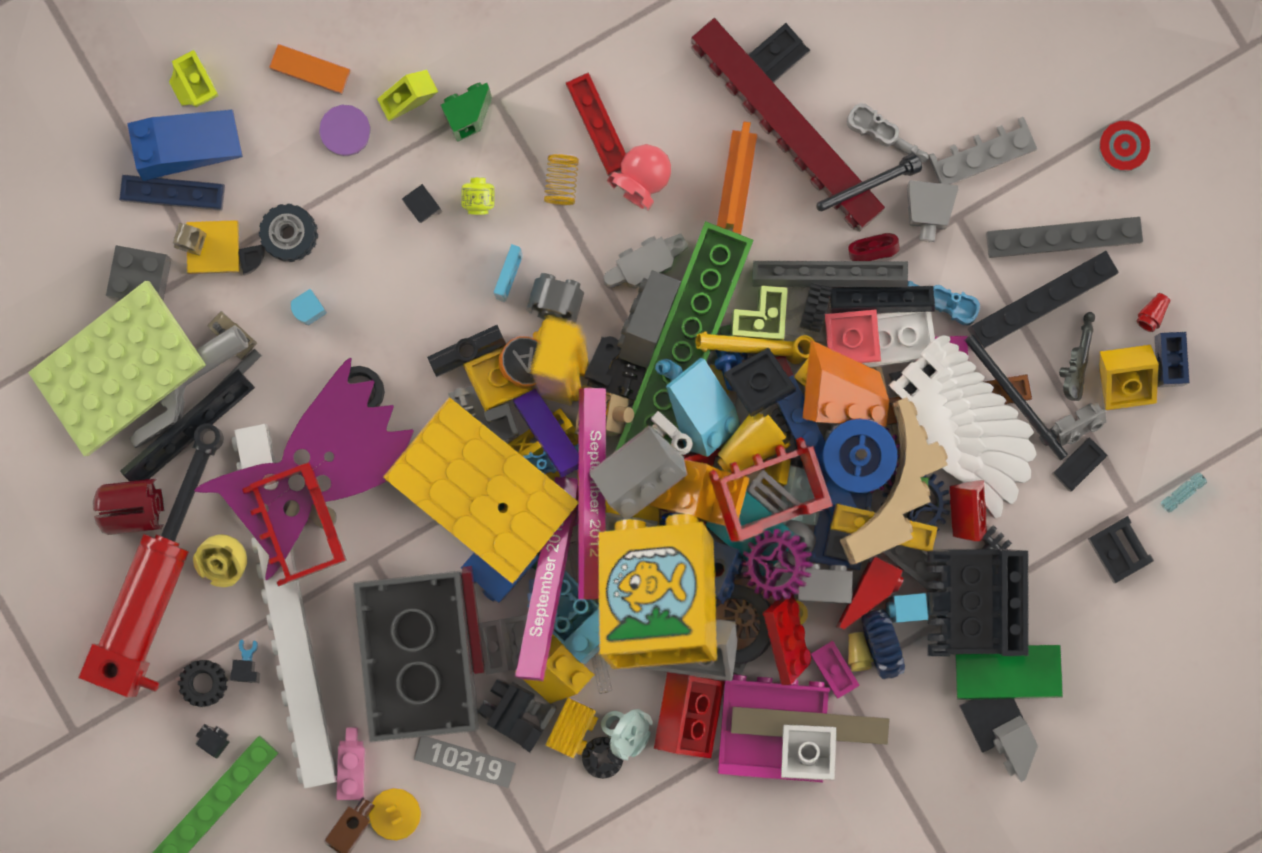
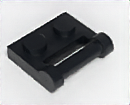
M1129 516L1120 519L1088 538L1113 584L1154 561L1151 554H1147L1130 523L1132 522ZM1120 529L1139 559L1135 563L1131 560L1116 534Z

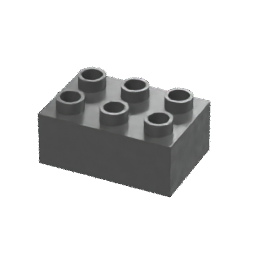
M456 571L353 583L369 742L468 732L480 729L461 572Z

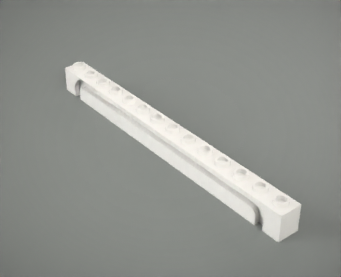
M261 424L234 430L235 437H232L234 451L239 452L240 462H237V470L264 463H276L268 425ZM267 474L264 476L263 479L273 476L274 474ZM279 482L270 484L268 486H265L264 488L267 490H274L278 486ZM265 504L266 509H267V512H268L269 507H268L267 504ZM252 538L253 551L259 554L260 563L257 564L259 579H264L265 589L261 590L264 604L269 605L270 614L266 615L269 630L273 629L275 640L271 641L274 655L279 656L280 665L276 666L279 681L283 680L285 691L281 692L284 706L289 707L290 716L286 718L289 732L294 733L295 742L291 744L294 758L298 757L300 768H297L299 784L303 783L305 789L337 782V772L331 751L332 747L299 579L278 587L276 582L285 578L282 567H280L270 579L265 580L269 555L259 542ZM292 548L285 559L291 575L297 573Z

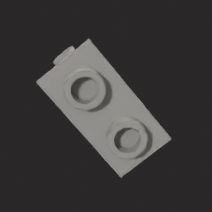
M1090 403L1075 411L1079 420L1075 421L1070 414L1056 421L1055 425L1052 426V430L1057 436L1059 435L1061 446L1073 444L1082 435L1101 429L1106 423L1105 410L1102 411L1098 403Z

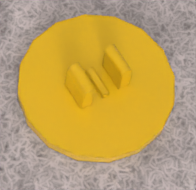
M392 788L381 792L372 802L375 807L369 814L372 828L378 835L388 840L397 841L407 838L415 832L420 823L421 810L419 802L411 793L404 789Z

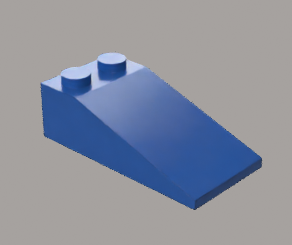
M232 109L150 117L127 123L136 170L143 181L243 157Z

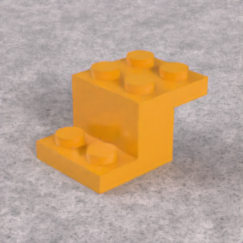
M684 460L687 475L650 503V506L679 514L693 515L700 521L726 526L708 472L715 470L719 478L732 473L721 471L707 464ZM746 476L726 482L738 519L749 482V477Z

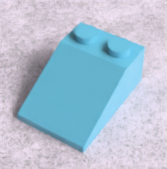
M698 359L666 386L679 431L682 434H687L692 440L690 451L708 457L739 428L740 422L736 408L705 359ZM682 440V441H683V444H684V447H686V446H687L686 441H685V440Z

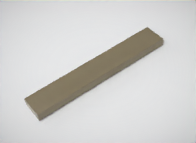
M733 707L731 733L783 737L784 725L836 727V741L888 745L889 718Z

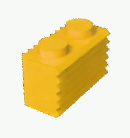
M568 697L545 745L573 759L576 754L581 756L587 741L583 740L587 730L592 732L598 720V717L594 716L596 710Z

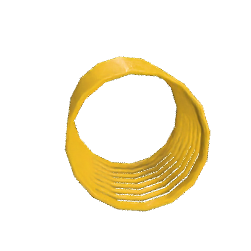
M552 154L547 157V160L550 161L547 163L549 166L575 167L579 165V158L575 156ZM550 164H563V165H568V166H557V165H550ZM547 168V170L551 172H573L576 174V176H578V174L576 173L577 170L571 171L560 168ZM548 169H558V170H565V171H553V170H548ZM548 173V174H546V176L554 177V178H574V177H576V176H568V175L554 174V173ZM550 175H561V176H567V177H557V176H550ZM546 179L547 182L560 184L572 183L575 185V187H577V185L575 184L576 181L570 182L559 179ZM548 180H556V181H564V182H552V181H548ZM552 184L545 185V187L553 188V189H573V188H575V187H567V186H562V185H552ZM549 186H560V187H565V188H556V187H549ZM573 189L575 191L573 193L557 190H545L546 193L561 195L570 194L573 195L574 198H576V196L574 195V193H576L575 189ZM547 191L562 192V193H551V192H547ZM544 196V201L557 205L575 204L574 198Z

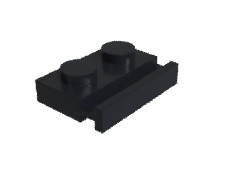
M785 23L748 55L774 83L810 52V49L805 46L791 27Z

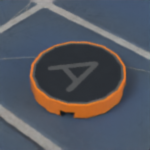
M519 336L510 340L503 347L499 355V368L507 381L510 380L515 386L520 388H530L537 385L532 369L540 342L531 337Z

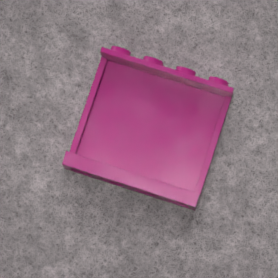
M733 675L732 681L725 680L718 774L823 783V780L781 778L783 737L731 733L733 707L827 714L830 688L824 687L825 682L809 681V686L798 685L799 680H795L792 685L782 686L778 683H772L773 678L757 677V682L746 681L747 676Z

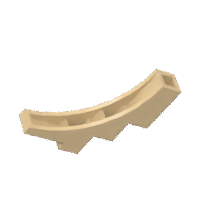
M907 397L892 403L900 438L899 465L892 488L885 502L875 515L856 532L840 540L850 565L913 539L911 523L907 518H904L903 514L930 502L928 497L930 496V490L927 484L921 481L920 477L948 465L946 462L948 456L942 445L939 446L938 441L927 444V432L922 425H919L916 418L917 409L912 401L909 402Z

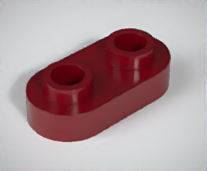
M883 233L853 241L848 247L851 261H874L889 258L900 250L899 238L892 233Z

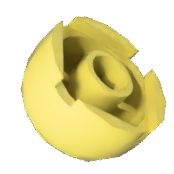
M219 534L207 538L199 545L193 556V563L201 578L206 576L212 581L210 584L225 588L233 586L242 577L247 565V555L243 545L237 539L229 535Z

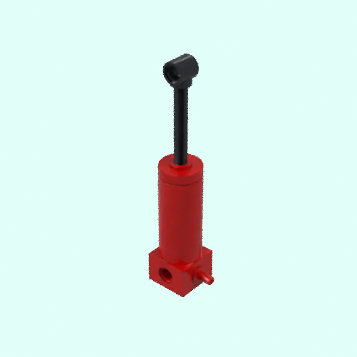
M202 424L196 429L194 434L195 442L192 447L196 450L161 536L156 534L155 537L143 534L99 644L91 645L79 674V679L125 697H137L140 687L154 692L158 690L159 682L145 677L150 665L145 660L184 566V561H186L189 551L179 547L180 543L175 542L208 459L210 455H215L216 450L222 446L224 441L222 431L212 424ZM207 431L215 433V440L211 444H205L203 441V436ZM114 664L117 666L118 672L115 677L112 675L111 672L112 666Z

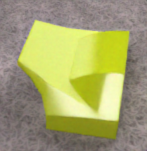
M195 50L171 61L173 73L169 83L181 106L193 105L198 107L219 96Z

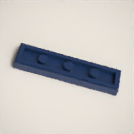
M122 175L119 200L123 202L222 211L225 185L164 178L143 181L140 176Z

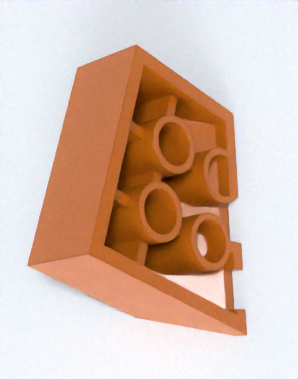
M811 340L803 419L840 424L853 419H867L881 426H886L889 399L880 372Z

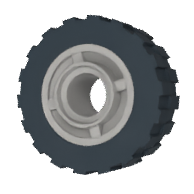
M287 203V205L279 204L277 207L269 209V212L262 217L263 220L259 225L260 242L273 257L284 262H295V260L304 259L306 255L311 253L313 247L315 248L317 244L316 239H318V227L314 222V218L302 207ZM287 227H293V236L289 239H284V230Z

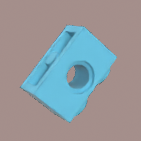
M926 593L889 597L890 602L885 603L886 611L892 623L928 620Z

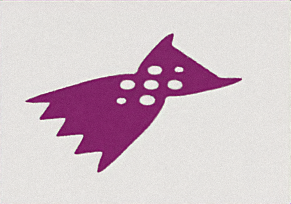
M348 358L338 368L302 415L286 444L283 458L279 463H264L231 472L209 480L194 490L201 493H219L267 552L269 559L276 557L277 553L271 537L264 540L260 539L259 535L268 532L262 513L254 516L251 515L250 511L259 507L254 492L243 494V488L250 486L251 483L262 480L267 474L275 475L299 466L294 461V453L299 449H304L310 454L309 462L312 465L316 478L320 475H325L331 481L330 488L326 491H321L325 502L343 499L363 493L387 482L383 476L409 445L414 432L412 429L387 431V425L394 405L367 406L374 381L348 384L352 358ZM327 452H332L334 454L333 461H326L324 455ZM290 477L279 481L278 486L274 490H267L264 487L259 489L264 504H267L269 507L268 515L285 559L299 538L309 518L311 506L314 503L306 482L301 490L294 491L288 484ZM294 500L299 504L300 510L297 515L290 517L284 513L283 506L287 501ZM268 561L265 580L270 579L281 567L280 562L270 565Z

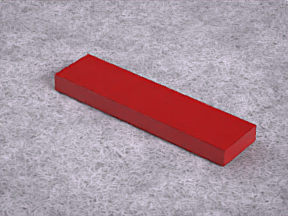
M589 72L566 82V87L607 175L609 176L612 172L620 171L626 152Z

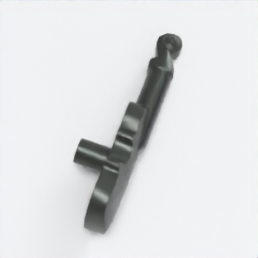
M1087 312L1084 315V325L1081 326L1080 346L1074 347L1071 351L1070 367H1061L1059 371L1060 377L1065 378L1063 385L1064 395L1071 401H1080L1083 396L1084 376L1094 331L1092 322L1095 321V314L1093 312Z

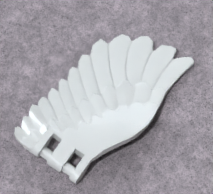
M942 335L932 341L920 353L921 357L915 363L911 362L901 372L903 375L897 381L893 380L888 386L901 399L907 397L909 402L912 401L917 409V421L919 425L925 428L928 435L927 444L938 441L939 446L942 445L948 456L946 460L948 465L942 469L963 483L984 480L986 507L996 519L1002 514L1003 500L1010 504L1017 500L1019 489L1015 482L1025 483L1031 479V469L1028 462L1033 461L1037 454L1034 445L1029 441V437L1034 431L1029 423L1017 419L1019 411L1009 405H1005L1006 399L1003 396L992 393L994 387L991 384L982 382L985 377L979 372H974L976 365L968 361L969 356L964 352L958 351V345L949 343L951 340L949 336ZM927 364H930L936 370L930 377L922 371ZM909 382L917 388L911 396L903 389Z

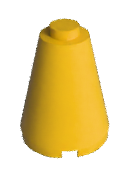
M759 412L752 417L750 415L746 417L717 454L720 458L717 463L725 472L731 471L729 464L733 462L738 464L739 470H743L754 465L752 458L754 454L759 453L763 461L776 454V446L782 445L785 450L791 444L787 441L783 442L786 436L769 415L764 416L763 413L760 414Z

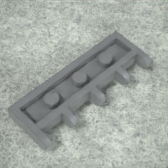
M1024 117L1018 118L1021 128L1006 134L1004 127L1001 125L997 127L999 137L982 143L980 136L976 135L973 137L976 146L960 153L955 144L951 145L952 156L937 161L934 153L929 154L930 162L939 183L952 185L1036 151L1037 146Z

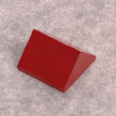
M984 480L949 486L953 537L970 541H981L987 532Z

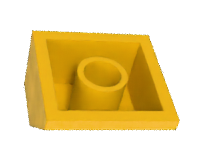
M1151 345L1100 351L1099 373L1106 410L1157 403L1158 361Z
M552 636L544 680H523L546 701L553 703L577 695L595 674L583 663L579 662L565 646Z

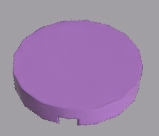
M339 105L325 113L320 122L319 133L323 144L329 151L337 155L351 156L359 153L366 147L370 138L371 127L368 118L360 109L352 105Z

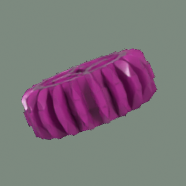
M774 529L772 535L770 530L764 531V538L761 535L755 536L757 544L753 542L748 543L752 551H745L743 553L745 557H749V561L742 562V566L748 567L749 571H745L743 576L752 577L747 584L750 587L757 584L754 591L756 594L763 592L764 598L769 599L773 596L774 600H780L782 594L784 599H789L790 591L793 594L799 593L797 585L801 587L807 585L802 578L811 577V573L806 572L805 569L806 567H812L813 563L806 562L805 558H809L811 552H803L807 544L805 542L798 544L800 539L798 535L791 537V531L785 530L782 534L780 529ZM779 543L778 548H775L770 556L762 555L768 546ZM787 548H789L794 555L795 565L791 564L788 561L789 551H787ZM774 560H775V561L781 562V566H784V567H787V568H780V569H779V568L773 567V563H770V562H768V561H774ZM759 564L766 568L765 578H767V582L760 573ZM784 573L793 574L788 582L781 586H775L777 580L780 581Z

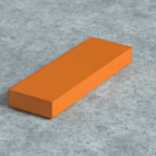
M280 44L277 45L269 67L271 70L339 94L343 93L351 72L348 68Z

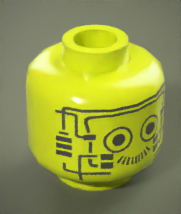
M472 177L470 178V183L462 185L461 206L463 209L468 210V214L485 215L488 214V210L494 208L495 187L491 183H486V178Z

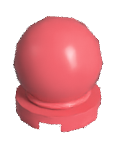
M649 144L635 146L625 154L621 163V173L612 172L607 179V183L613 189L619 186L625 191L624 198L641 209L645 208L648 211L654 203L651 194L660 192L670 179L671 163L669 157L662 149Z

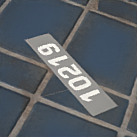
M427 736L420 738L414 760L506 788H509L516 763Z

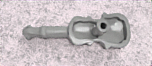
M864 103L857 104L851 110L847 118V125L852 131L860 133L861 136L864 134L870 135L875 141H878L885 147L893 145L908 155L914 153L921 162L928 161L929 155L927 152L900 138L898 126L890 123L887 119L883 120V117L877 114V110H873Z

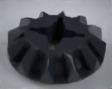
M608 737L594 738L585 746L582 753L584 768L590 775L596 778L605 779L614 776L623 764V759L612 753L611 738ZM608 747L607 757L613 764L604 762L597 768L598 758L592 752L602 754Z

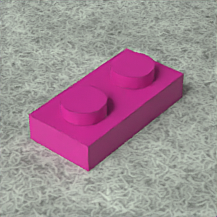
M834 641L811 653L813 660L837 699L860 686Z

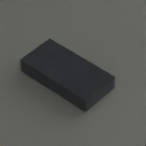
M1089 437L1052 474L1072 492L1108 455Z

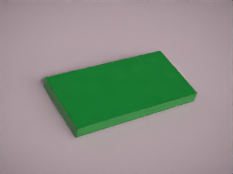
M1029 645V656L956 654L957 700L1062 698L1061 645Z

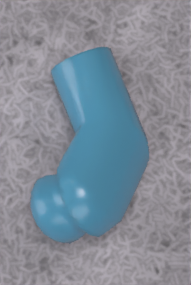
M662 359L656 364V371L671 379V382L683 373L682 367L669 359Z

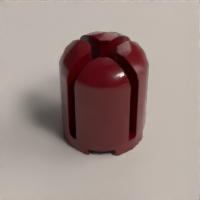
M157 479L111 483L100 486L95 492L93 499V511H100L99 515L94 516L100 531L107 535L162 529L164 524H159V514L161 511H164V500L161 488L156 489L154 482Z

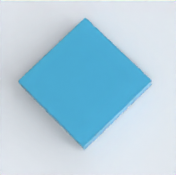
M511 244L493 292L495 298L502 302L507 301L523 258L519 246Z

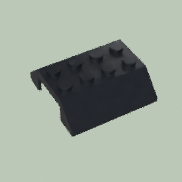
M927 550V562H937V565L927 566V572L940 573V581L927 582V588L937 589V591L927 592L928 615H937V617L928 618V625H941V633L928 634V641H937V643L928 644V656L940 657L950 656V654L1029 656L1028 550Z

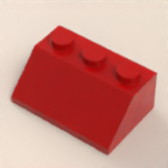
M667 672L653 749L711 759L725 682Z

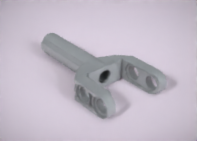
M232 326L196 349L206 366L160 401L163 407H167L168 410L134 431L130 440L135 448L158 437L182 418L185 405L184 391L187 385L248 347V340L239 327Z

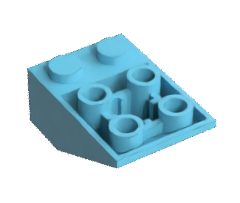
M565 570L553 634L579 662L586 664L600 651L599 603L595 599H579V583Z

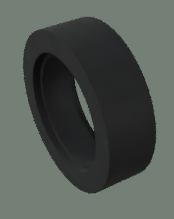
M734 584L731 596L726 598L725 601L730 599L746 600L756 609L760 620V628L755 640L749 646L736 650L735 664H743L760 657L771 645L764 612L771 605L762 594H756L754 589ZM715 602V609L720 605V603Z

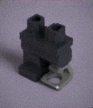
M497 678L490 692L502 698L500 703L496 706L485 699L477 712L484 719L488 720V726L507 736L531 753L557 707L552 703L543 704L538 701L536 702L534 700V693L513 681L509 684ZM526 712L532 716L535 715L538 718L540 727L524 718L523 715Z

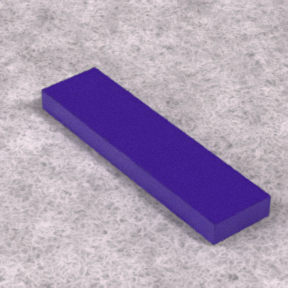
M536 388L513 399L514 406L561 478L578 470L579 453Z

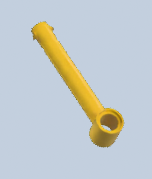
M706 331L697 335L696 348L704 352L707 350L758 354L769 347L773 355L786 356L789 362L800 364L808 359L810 342L814 340L807 335H802L794 341L713 335L707 334ZM798 346L803 349L804 354L799 352Z

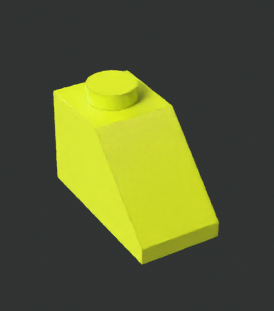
M423 70L405 75L377 100L388 121H391L423 105L437 94L438 90L428 71Z

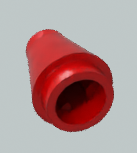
M1157 293L1137 314V324L1148 332H1154L1155 329H1159L1171 302L1169 297L1162 293Z

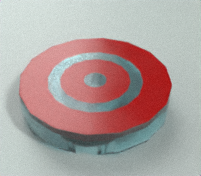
M1118 121L1110 124L1102 133L1099 141V154L1102 161L1109 168L1130 172L1139 168L1147 160L1150 152V139L1147 132L1139 124L1132 121Z

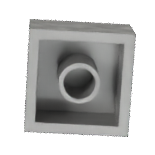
M819 564L806 567L805 571L811 573V577L802 578L807 584L805 587L797 585L799 593L795 600L849 604L851 603L853 571H846L847 566L838 565L829 566V570H820Z

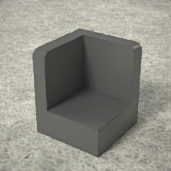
M509 404L484 412L490 430L502 440L519 435Z

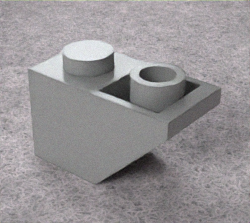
M1018 716L993 730L997 738L993 740V743L1000 755L1004 753L1007 761L1003 763L1009 775H1015L1022 782L1026 780L1038 745L1026 721L1021 716Z

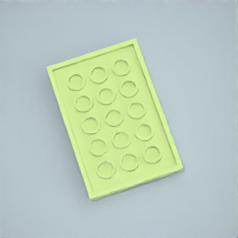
M144 281L28 373L83 456H89L204 368L206 364L150 281Z

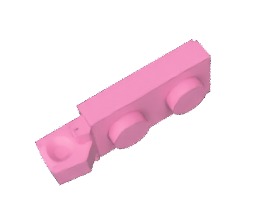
M347 727L345 741H340L338 747L337 800H361L364 797V741H358V728Z

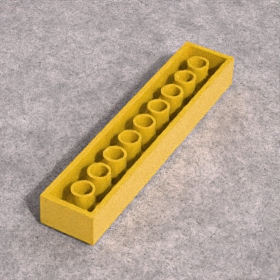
M547 317L532 374L542 398L572 406L573 401L578 402L579 388H582L580 376L585 377L584 375L589 365L585 338L581 333L580 326Z

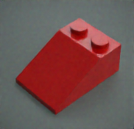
M877 557L870 558L851 595V603L846 605L836 628L840 630L847 628L890 596L892 592H898L904 580L901 577L903 571Z

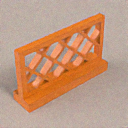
M743 121L741 131L732 130L717 226L740 235L742 233L757 134L749 133L751 122Z

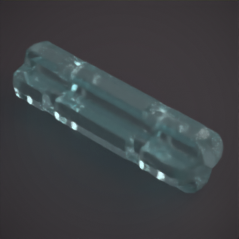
M1200 472L1196 473L1190 478V481H1186L1172 492L1171 497L1168 496L1161 501L1162 507L1168 513L1172 512L1178 507V504H1182L1196 493L1197 488L1200 489L1207 484L1206 478Z

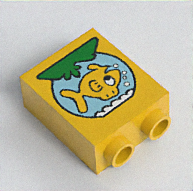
M688 514L672 515L666 518V526L647 528L644 521L626 519L615 523V531L599 532L600 655L612 669L717 661L714 539L703 522H698L697 517Z

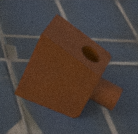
M362 797L354 809L348 806L325 838V844L338 853H351L371 822L367 817L375 805ZM352 819L357 820L359 823L355 829H350L347 826Z

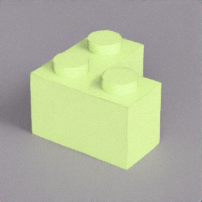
M761 286L758 290L757 311L734 309L731 313L730 336L784 340L788 288Z

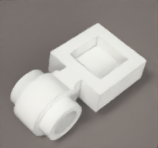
M659 411L651 418V421L654 423L652 428L662 437L668 435L672 438L671 446L681 455L687 454L691 450V438L687 434H682ZM678 440H685L687 446L684 449H680L677 446Z

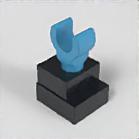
M241 639L239 641V649L242 652V660L233 659L230 680L259 683L260 673L255 672V662L252 661L253 654L258 648V642L254 640L252 648L246 650L244 648L245 642Z

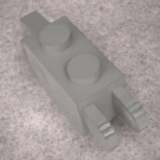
M678 234L666 239L662 237L656 239L653 236L641 243L643 247L635 251L630 248L618 255L620 259L616 260L617 266L609 272L607 271L603 276L604 285L612 289L626 282L628 287L636 289L640 286L643 278H649L652 270L661 274L670 271L674 258L688 249L683 235Z

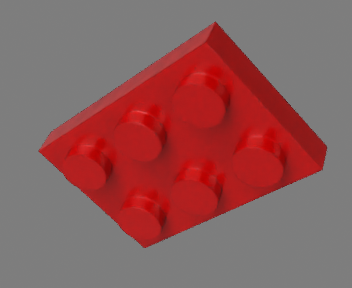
M790 592L789 599H784L781 595L780 600H776L764 612L782 686L792 685L811 664V653L807 649L805 642V629L801 625L799 618V604L795 601L792 592Z

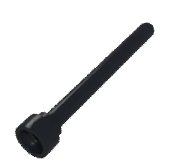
M911 153L903 157L898 166L819 201L816 204V208L822 212L900 175L913 176L921 172V161L916 154Z

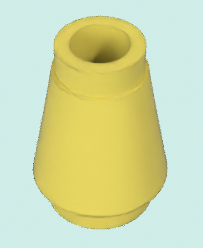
M864 632L849 634L848 666H851L852 672L872 669V662L874 660L864 637Z

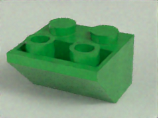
M481 82L473 84L467 88L468 92L460 96L457 93L450 95L444 99L445 103L441 104L443 114L457 142L480 132L492 99L488 83L483 85Z

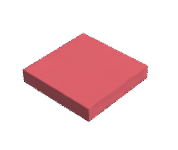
M877 310L825 314L827 348L860 363L881 362Z

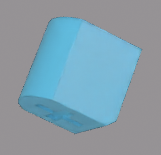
M311 289L291 301L293 315L305 325H310L327 314Z

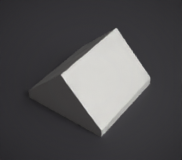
M784 725L781 778L835 780L836 727Z

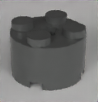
M541 273L540 278L534 280L526 310L531 314L533 310L539 312L537 317L547 320V317L563 322L571 320V324H576L584 297V292L580 289L581 284L569 279L565 282L555 280V276Z

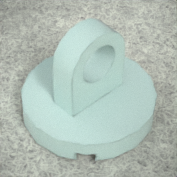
M639 709L631 710L627 714L611 711L601 721L603 732L611 738L612 753L623 760H629L628 757L637 756L650 739L651 732L648 730L649 725L652 726V719L650 715ZM615 720H620L615 729L610 730L611 723Z

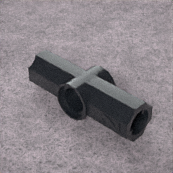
M495 325L469 338H463L456 344L427 358L435 376L439 377L463 366L467 362L504 347L506 342L498 325ZM464 345L474 347V353L470 357L466 358L460 355V349Z

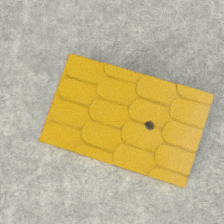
M450 397L383 476L384 479L512 584L579 503ZM504 503V508L499 511L498 505Z

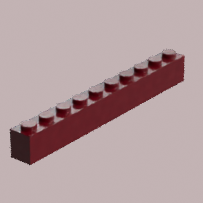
M715 17L691 37V49L700 59L704 57L707 60L709 70L717 78L721 76L725 80L726 89L733 96L738 95L742 99L743 108L750 115L755 114L760 119V127L767 134L772 133L777 138V146L784 153L789 152L795 158L793 160L795 166L801 172L806 171L812 177L810 182L818 191L823 190L830 197L862 182ZM868 190L833 206L835 210L840 209L846 215L844 220L852 229L857 228L861 231L884 211L885 206Z

